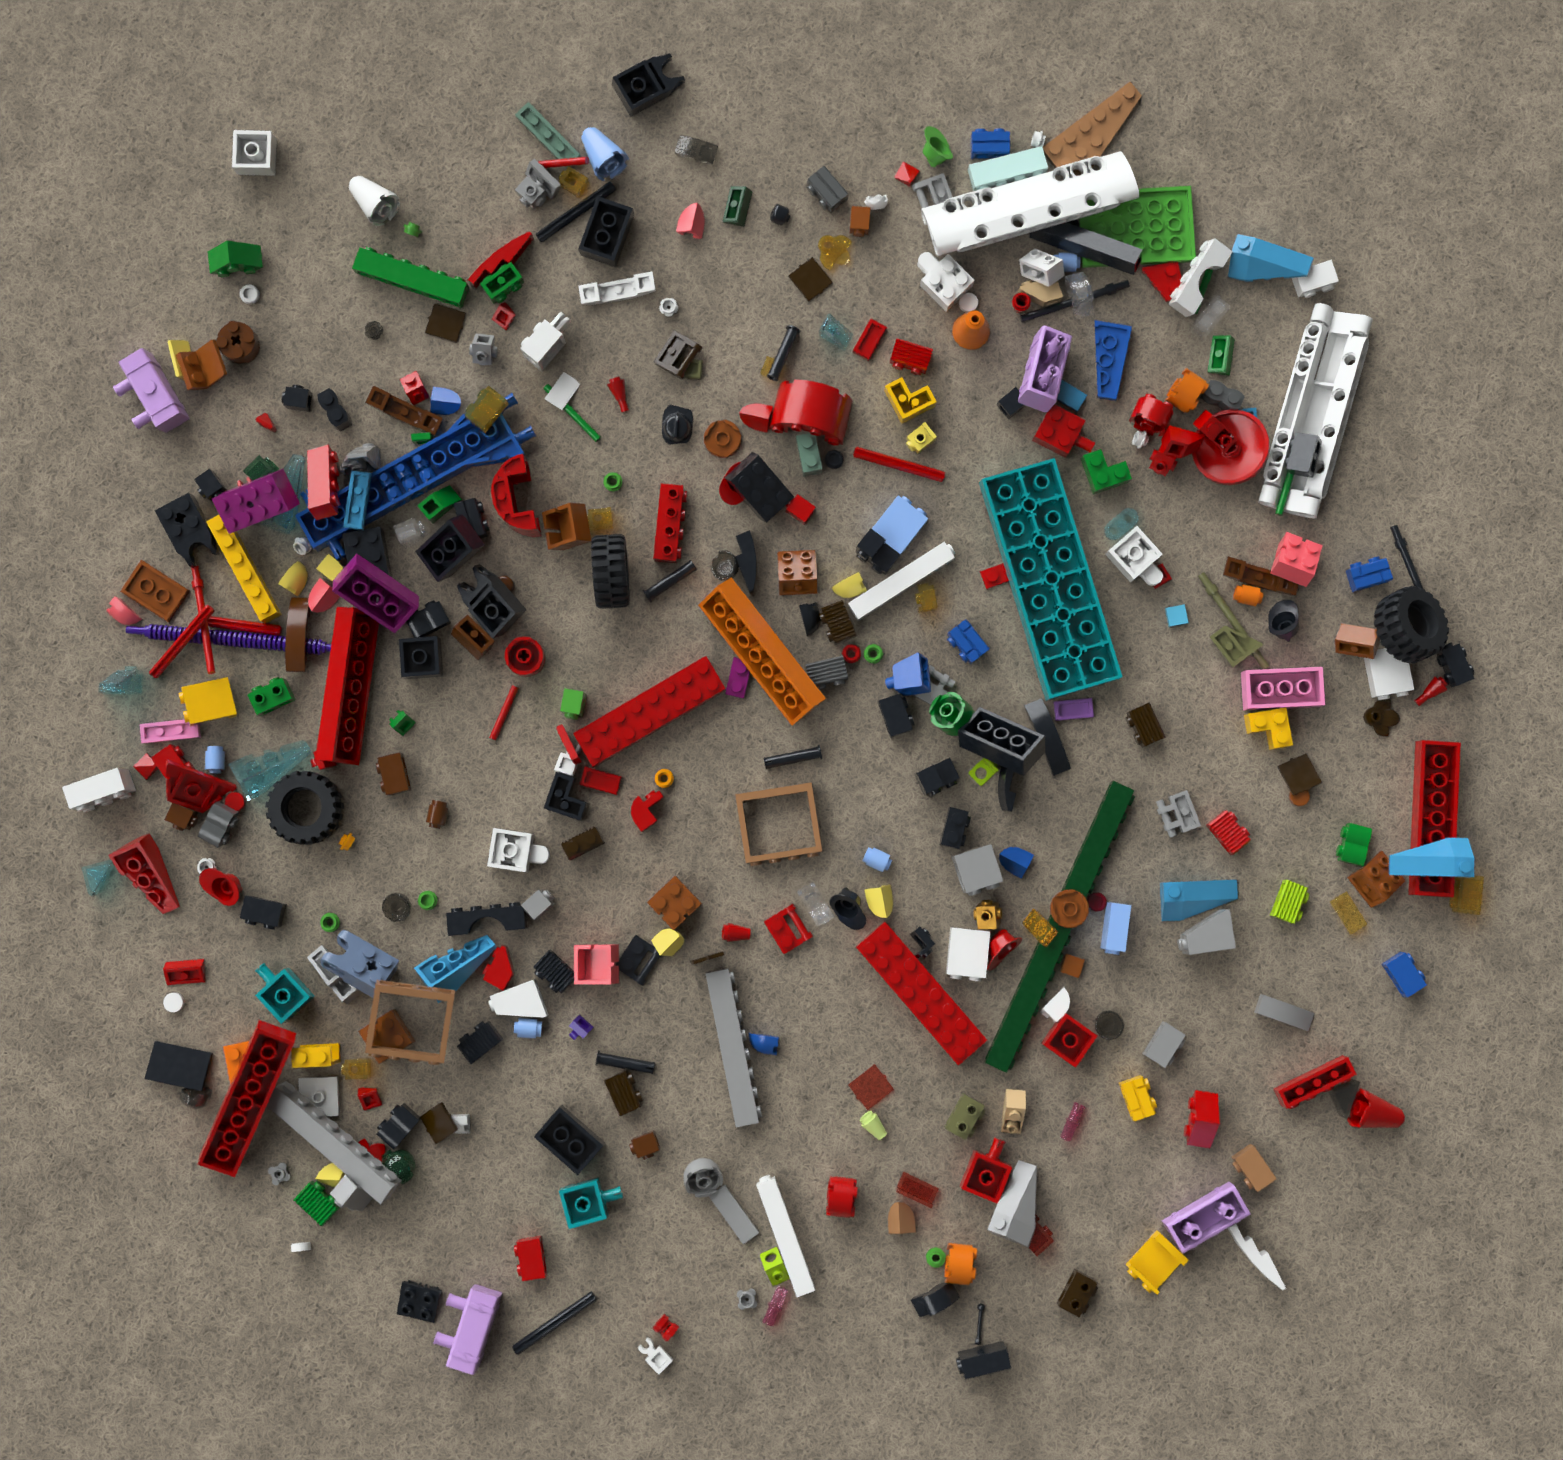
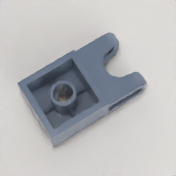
M342 930L337 936V942L346 950V953L343 955H335L330 952L325 953L320 959L321 965L342 978L344 982L373 998L376 980L390 981L398 968L399 960L349 931Z

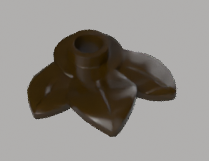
M1390 699L1377 700L1374 706L1368 708L1363 716L1365 723L1372 726L1375 733L1379 736H1389V727L1397 725L1400 721L1398 713L1390 709Z

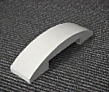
M653 272L636 274L633 278L602 284L595 282L579 286L582 305L626 300L656 291Z

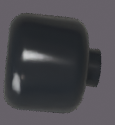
M776 204L771 212L770 220L778 225H783L790 219L789 209Z

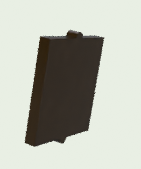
M813 257L803 265L800 264L794 272L788 275L808 302L818 294H822L823 290L833 283Z
M434 303L431 315L428 316L429 321L425 333L457 343L460 331L463 329L462 324L466 313Z
M1307 754L1297 758H1290V761L1277 766L1293 796L1304 791L1308 792L1310 788L1322 784Z
M717 952L691 960L690 962L691 964H697L723 956L724 952Z
M443 1102L420 1116L426 1127V1132H429L435 1145L458 1130L451 1118L452 1115L449 1114Z

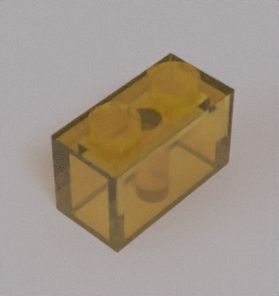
M489 385L478 393V399L474 404L471 403L466 408V414L464 415L468 421L484 433L487 432L509 404L507 399Z
M1484 876L1455 877L1454 898L1451 897L1449 901V906L1452 908L1451 912L1480 915Z

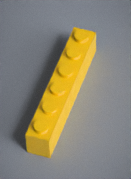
M220 515L206 521L259 620L263 623H268L281 616L282 613L237 531L229 534Z

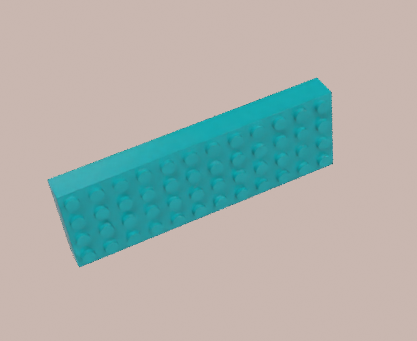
M1055 458L981 479L979 486L1045 700L1048 701L1121 679L1123 676Z

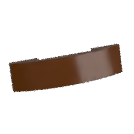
M374 385L365 402L397 420L424 432H430L434 436L443 420L442 417L427 410L424 411Z
M1229 556L1226 559L1223 576L1235 581L1296 596L1299 585L1270 574L1271 570L1247 564L1246 561Z
M291 597L286 627V672H306V640L308 617H310L309 598Z

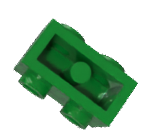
M512 262L501 266L493 275L487 276L480 285L492 303L495 304L503 302L512 291L517 292L520 290L524 280Z
M280 677L271 679L266 686L262 687V685L252 688V692L247 694L256 715L261 717L296 700L287 680Z

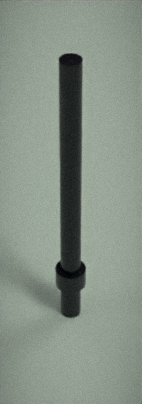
M1128 280L1116 284L1110 283L1105 285L1104 288L1020 315L1023 323L1104 295L1116 294V291L1128 288L1130 284Z
M1394 525L1390 529L1395 539V547L1400 551L1413 585L1417 588H1423L1406 545L1408 544L1405 538H1402L1398 526Z

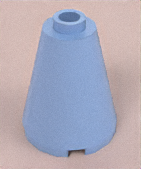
M589 127L583 131L581 139L595 176L601 181H606L604 178L610 176V179L620 174L627 166L625 163L626 159L629 161L627 154L597 128Z

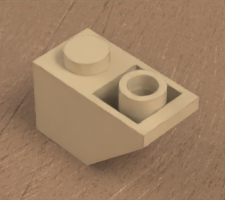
M1030 280L1022 283L1018 290L1019 293H1026L1032 302L1042 307L1061 302L1063 298L1058 281L1048 287Z
M1006 1089L1001 1132L1021 1134L1026 1111V1091Z

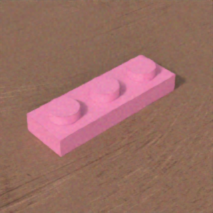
M185 719L140 724L142 744L201 738L200 724L196 723L193 727H190L189 722L185 723Z

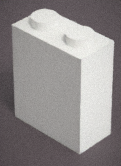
M1386 648L1378 649L1374 659L1364 658L1371 697H1378V701L1390 699L1389 695L1397 694V697L1407 696L1409 691L1414 690L1409 663L1393 658L1394 655H1390Z
M950 927L946 974H950V978L962 979V976H969L971 981H981V978H986L990 932Z

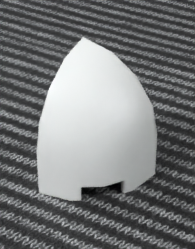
M1063 987L1040 1012L1046 1018L1050 1016L1054 1023L1058 1022L1069 1009L1070 998L1066 989Z
M470 1114L452 1115L451 1118L458 1128L454 1133H470Z

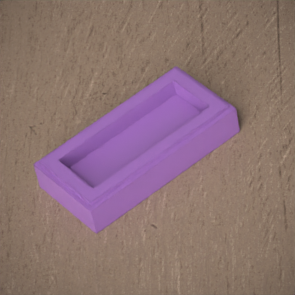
M1092 698L1054 701L1055 721L1094 717Z

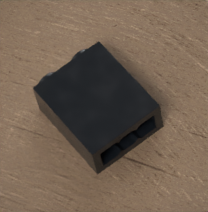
M1003 1341L959 1351V1357L955 1358L959 1374H963L965 1380L1012 1369L1008 1351Z

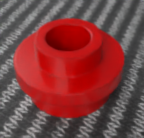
M849 644L844 647L842 656L847 663H856L861 657V650L858 646ZM851 650L854 651L855 656L849 657L848 652Z

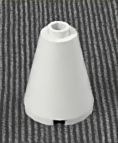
M362 176L351 179L349 190L373 225L382 226L387 218L390 221L396 215L400 203L398 202L399 197L395 193Z

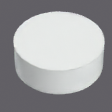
M248 284L241 288L240 298L243 302L254 304L259 300L260 293L254 285Z
M972 293L963 294L959 300L960 309L965 313L976 310L978 306L977 297Z
M179 993L168 994L163 1001L165 1009L169 1012L180 1011L184 1006L183 996Z
M310 1242L291 1245V1252L311 1250Z

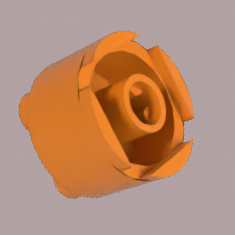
M1186 368L1181 373L1184 375L1182 379H1176L1165 401L1171 403L1183 413H1188L1197 406L1199 402L1198 396L1201 393L1203 394L1209 386L1206 380Z
M948 1243L949 1255L945 1259L944 1277H947L945 1283L970 1285L975 1280L976 1268L973 1267V1263L977 1257V1248H973L972 1245Z

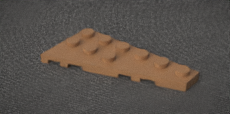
M1128 82L1043 146L1044 155L1055 168L1094 156L1101 157L1142 95L1131 82ZM1073 170L1076 176L1082 175L1081 171Z

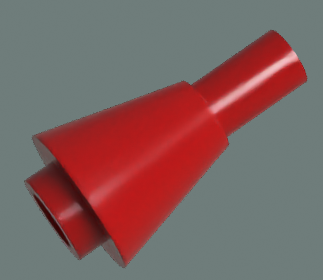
M620 376L610 379V383L607 386L618 401L621 412L628 411L625 400V379H620Z
M1434 676L1423 691V694L1414 702L1418 706L1422 705L1426 700L1447 691L1446 686L1448 684L1442 677L1437 678Z

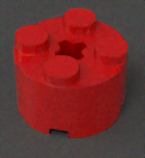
M1145 394V397L1138 399L1129 422L1133 421L1135 429L1142 432L1146 431L1148 435L1153 436L1154 433H1159L1158 436H1163L1173 416V405L1156 399L1152 394Z
M525 636L515 638L507 646L504 655L505 662L510 670L522 677H531L538 674L544 667L546 659L542 646L534 639ZM524 653L529 655V658L526 659L527 661L521 659Z
M830 1176L826 1216L854 1218V1202L857 1197L856 1179Z

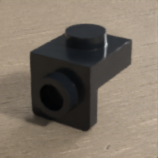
M921 927L916 928L910 933L912 938L922 948L915 957L917 959L921 956L923 958L927 957L933 951L931 947L935 945L930 938V933Z

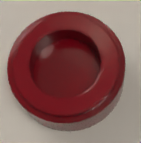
M1095 892L1087 898L1089 909L1099 912L1106 907L1107 900L1102 893Z

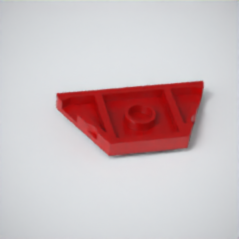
M170 760L166 761V799L169 802L204 813L211 805L222 800L223 795L230 790L233 792L236 789L234 783Z

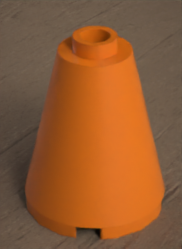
M974 310L959 316L954 322L952 329L954 340L962 348L975 350L982 347L990 336V326L983 314Z

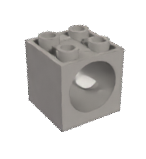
M991 844L951 857L963 893H968L969 896L981 893V888L984 887L987 890L1000 887L999 883L1003 882Z

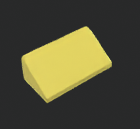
M169 340L168 346L175 375L184 380L176 354L179 352H191L189 342Z

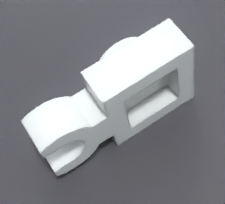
M579 744L575 749L577 754L581 752V747ZM568 752L566 754L560 753L554 771L573 777L578 764L575 765L572 762Z
M647 1337L645 1341L649 1344V1347L643 1348L642 1345H639L638 1349L641 1353L649 1355L645 1361L660 1374L673 1361V1358L660 1345L655 1349L653 1341Z

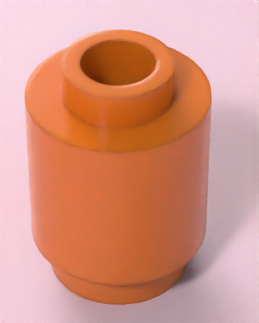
M1244 584L1241 586L1236 585L1233 600H1236L1237 603L1254 607L1258 603L1261 604L1263 593L1260 592V588Z

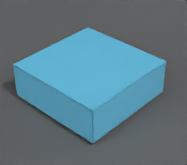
M1185 604L1165 608L1169 627L1189 623Z

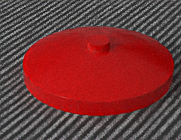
M1228 409L1213 414L1238 440L1224 453L1205 436L1198 450L1192 453L1198 470L1210 481L1221 485H1236L1250 480L1261 471L1269 456L1270 441L1264 425L1257 417L1243 410ZM1198 429L1196 430V433L1203 434Z

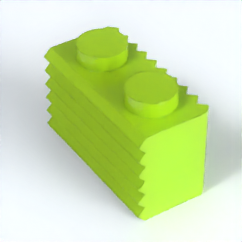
M1283 880L1270 916L1290 924H1295L1296 921L1299 922L1303 913L1300 911L1302 904H1306L1309 898L1308 888L1289 880Z

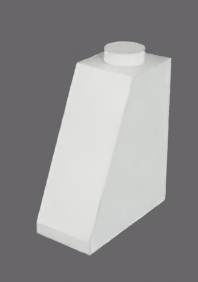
M536 979L491 995V1000L488 1001L492 1012L495 1011L496 1015L542 1018L549 1015Z

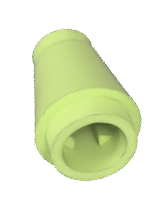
M868 1111L860 1118L861 1126L878 1140L887 1135L876 1113Z

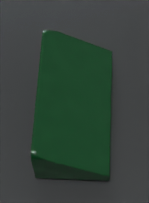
M746 186L730 187L723 223L745 227L752 190Z

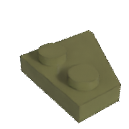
M1226 625L1210 636L1232 667L1263 645L1261 642Z

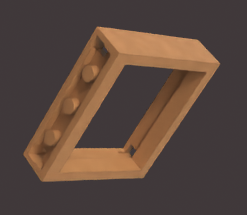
M812 783L735 794L745 861L750 863V866L762 865L761 861L769 860V864L781 862L780 858L788 857V861L800 859L799 855L807 854V858L819 856L818 852H822ZM807 792L815 847L751 856L743 802Z
M376 980L365 1053H368L371 1057L389 1056V1059L392 1060L406 1058L408 1061L415 1063L420 1062V1060L428 1061L431 1065L444 1063L455 990ZM380 992L447 1001L439 1054L372 1045Z

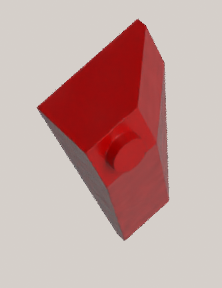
M150 833L134 839L109 854L118 872L122 876L126 875L133 882L132 885L136 889L139 888L144 892L146 899L162 914L180 907L160 850Z

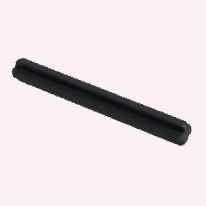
M609 181L536 233L537 239L540 242H544L591 209L595 204L597 196L602 198L608 197L616 191L614 184Z
M589 1292L512 1346L513 1351L516 1355L521 1354L596 1302L595 1294Z

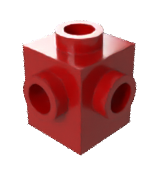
M1161 444L1159 450L1154 449L1149 460L1152 462L1149 468L1157 474L1166 477L1169 470L1174 471L1178 461L1175 460L1176 457L1163 454Z

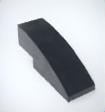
M749 530L736 535V540L742 554L736 556V560L748 591L751 594L754 592L757 565L754 542Z

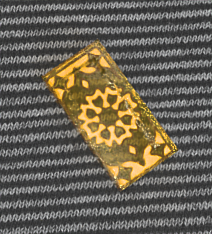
M1347 891L1329 901L1349 934H1353L1367 925Z
M1034 908L1022 922L1030 933L1045 947L1049 945L1058 933L1041 913Z

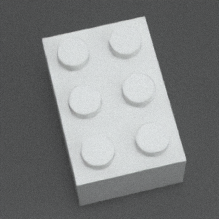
M115 768L62 787L69 809L77 810V812L92 811L95 809L94 806L100 804L102 806L113 803V799L120 798L122 800L129 798L131 793L136 791L130 771L123 768Z

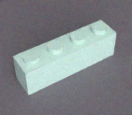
M1040 146L970 164L968 174L973 191L983 188L999 187L1010 182L1044 174L1047 172L1048 166L1043 147Z

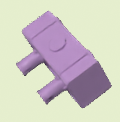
M1042 326L1036 333L1030 346V354L1019 390V403L1045 413L1056 403L1067 356L1070 351L1071 335L1048 326Z
M140 348L118 362L127 379L114 385V391L121 397L123 394L134 389L146 410L132 418V422L137 429L152 421L157 429L167 433L190 419L152 353L144 348Z
M1227 1182L1181 1210L1172 1213L1169 1217L1162 1220V1223L1177 1249L1184 1254L1209 1238L1218 1235L1226 1228L1240 1222L1249 1216L1250 1212L1235 1186Z
M475 1284L470 1289L467 1299L449 1294L446 1306L463 1310L456 1336L452 1337L437 1332L433 1344L450 1349L446 1363L447 1367L471 1375L476 1373L484 1356L483 1352L496 1312L500 1306L502 1292Z

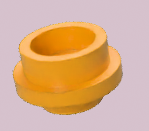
M661 769L655 774V783L659 787L668 788L672 785L674 776L670 770ZM662 775H667L668 780L666 782L661 781Z
M352 833L344 834L338 844L341 845V850L348 851L353 844L355 837L352 836Z

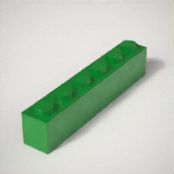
M359 247L352 267L356 274L459 308L463 307L469 290L465 279L455 276V278L449 277L447 273L437 270V273L430 271V268L424 265H419V267L412 265V262L406 259H401V261L394 259L395 257L388 253L383 255L376 253L377 251L370 247H366V249Z

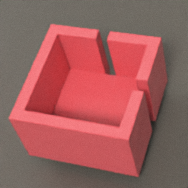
M1286 532L1278 545L1270 574L1307 587L1315 575L1323 545L1307 539L1304 542L1302 537Z
M619 944L574 945V984L619 983V966H615V962H619Z

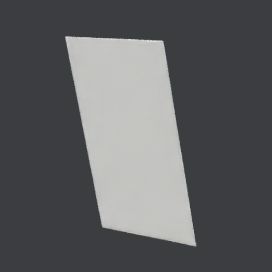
M563 372L545 397V400L563 410L580 384L573 377Z

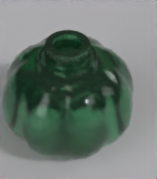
M390 1149L382 1156L384 1159L382 1164L389 1171L396 1174L401 1180L400 1183L402 1185L414 1176L411 1170H415L416 1164L410 1152L402 1149L396 1151Z

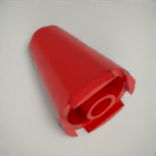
M1359 1089V1092L1354 1091L1349 1099L1347 1110L1350 1111V1117L1347 1116V1120L1352 1127L1399 1128L1405 1121L1402 1109L1365 1089Z

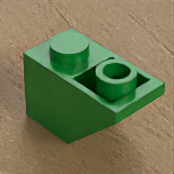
M448 485L429 495L417 506L428 520L434 524L454 507V503H458L462 499Z

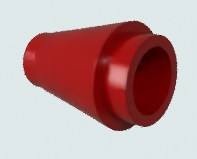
M1026 293L1014 295L1012 305L1015 312L1021 313L1030 307L1031 299Z
M731 923L723 924L722 940L727 942L750 940V928Z

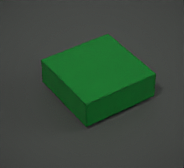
M430 432L411 434V440L415 445H421L433 440V435Z

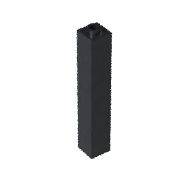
M1067 222L1029 233V238L1132 275L1135 274L1142 261L1143 249Z

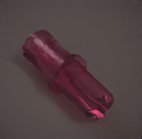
M1076 1102L1073 1103L1068 1118H1065L1067 1121L1060 1135L1062 1139L1069 1142L1072 1140L1077 1125L1080 1126L1079 1121L1086 1108L1080 1105L1078 1112H1076L1079 1106Z
M781 1286L776 1288L771 1302H768L769 1307L762 1320L763 1323L767 1322V1325L774 1326L779 1311L783 1309L781 1306L787 1294L786 1288Z

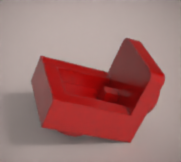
M417 371L400 379L412 405H416L429 398V394Z

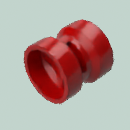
M664 1313L654 1324L652 1330L660 1333L667 1342L675 1334L679 1326L676 1323H672Z

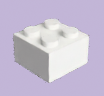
M233 131L232 168L238 175L275 176L277 139L272 131Z

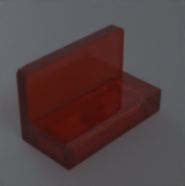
M903 1171L895 1190L897 1193L932 1209L933 1201L939 1188Z

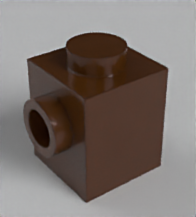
M172 803L164 820L172 823V827L177 830H190L191 827H195L197 824L198 812Z
M654 1130L633 1137L631 1139L632 1143L629 1144L632 1154H636L637 1159L640 1157L643 1160L654 1156V1152L660 1150Z

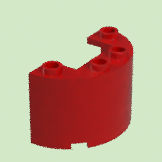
M794 380L793 383L783 381L779 384L769 429L781 434L783 432L787 433L788 427H790L791 430L796 432H802L803 430L810 432L814 436L825 435L824 441H827L830 445H843L853 401L849 395L839 394V389L823 383L808 380Z
M519 454L504 462L495 474L491 486L492 502L497 513L513 531L528 537H542L539 518H535L534 510L518 513L513 485L532 481L529 463L523 454Z

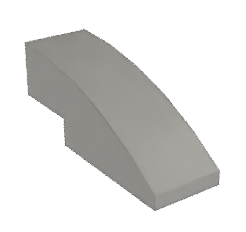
M321 945L307 958L325 983L333 989L341 1002L348 1005L362 992L344 982L342 978L321 965L320 959L325 953L329 952Z
M1262 994L1259 996L1254 1013L1309 1031L1314 1016L1313 1012Z

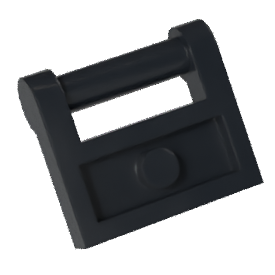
M635 934L615 966H619L621 972L644 986L646 977L658 959L663 956L659 955L653 945ZM649 950L653 954L638 976L634 971Z

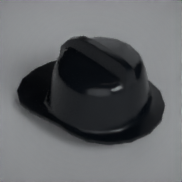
M670 404L664 410L662 436L667 444L688 443L691 439L693 415L690 409Z
M1282 600L1269 610L1268 628L1271 634L1276 635L1280 639H1285L1287 642H1290V638L1297 634L1299 630V614L1295 602Z
M845 887L838 895L831 897L829 904L841 923L853 930L864 928L866 917L861 909V898L858 894Z

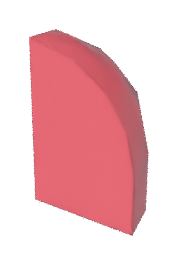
M698 203L691 204L682 212L677 225V233L683 236L684 233H691L693 238L702 239L705 220L702 208Z
M321 578L312 588L308 599L309 608L317 613L330 609L340 598L339 595L332 591V587L327 584L328 582Z
M116 596L109 603L112 607L106 609L107 613L121 624L132 625L142 620L124 601Z

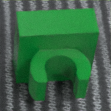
M397 710L398 715L394 719H389L391 722L389 725L400 735L404 736L416 722L404 711Z

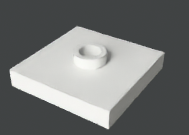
M338 1076L298 1078L299 1093L307 1097L326 1116L340 1115Z

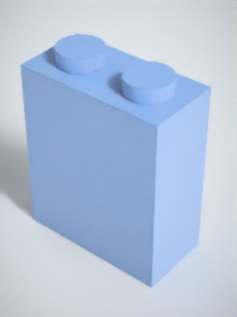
M898 495L872 529L886 539L885 543L901 556L926 524L928 518L925 511L920 508H914L908 498L905 496L901 498Z
M1107 902L1101 939V948L1105 949V953L1120 955V951H1126L1131 905Z

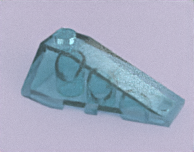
M293 454L283 469L300 501L306 457ZM299 505L289 511L258 522V524L280 533L290 534L295 527L297 519L295 515L298 514Z
M125 666V670H117L100 682L98 693L142 694L143 671L137 670L135 666Z
M302 740L283 745L280 751L271 752L270 749L263 751V756L255 758L253 754L244 756L228 765L246 799L249 801L269 790L276 781H279L281 777L291 771L312 751L306 741Z

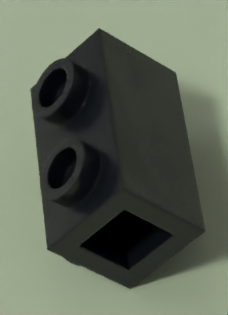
M1452 642L1446 644L1437 653L1436 657L1439 666L1445 672L1444 679L1451 688L1475 679L1473 676L1474 669L1467 662V653L1464 647H1461L1460 643L1453 645Z

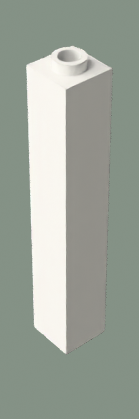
M941 543L849 602V609L857 621L861 620L953 561L955 558L954 549L950 544Z
M770 1175L759 1178L760 1182L756 1186L796 1296L799 1297L815 1291V1285L775 1176L770 1177Z

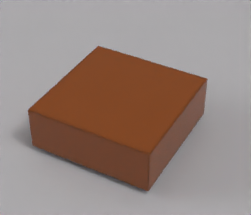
M1065 954L1060 972L1079 978L1085 960Z

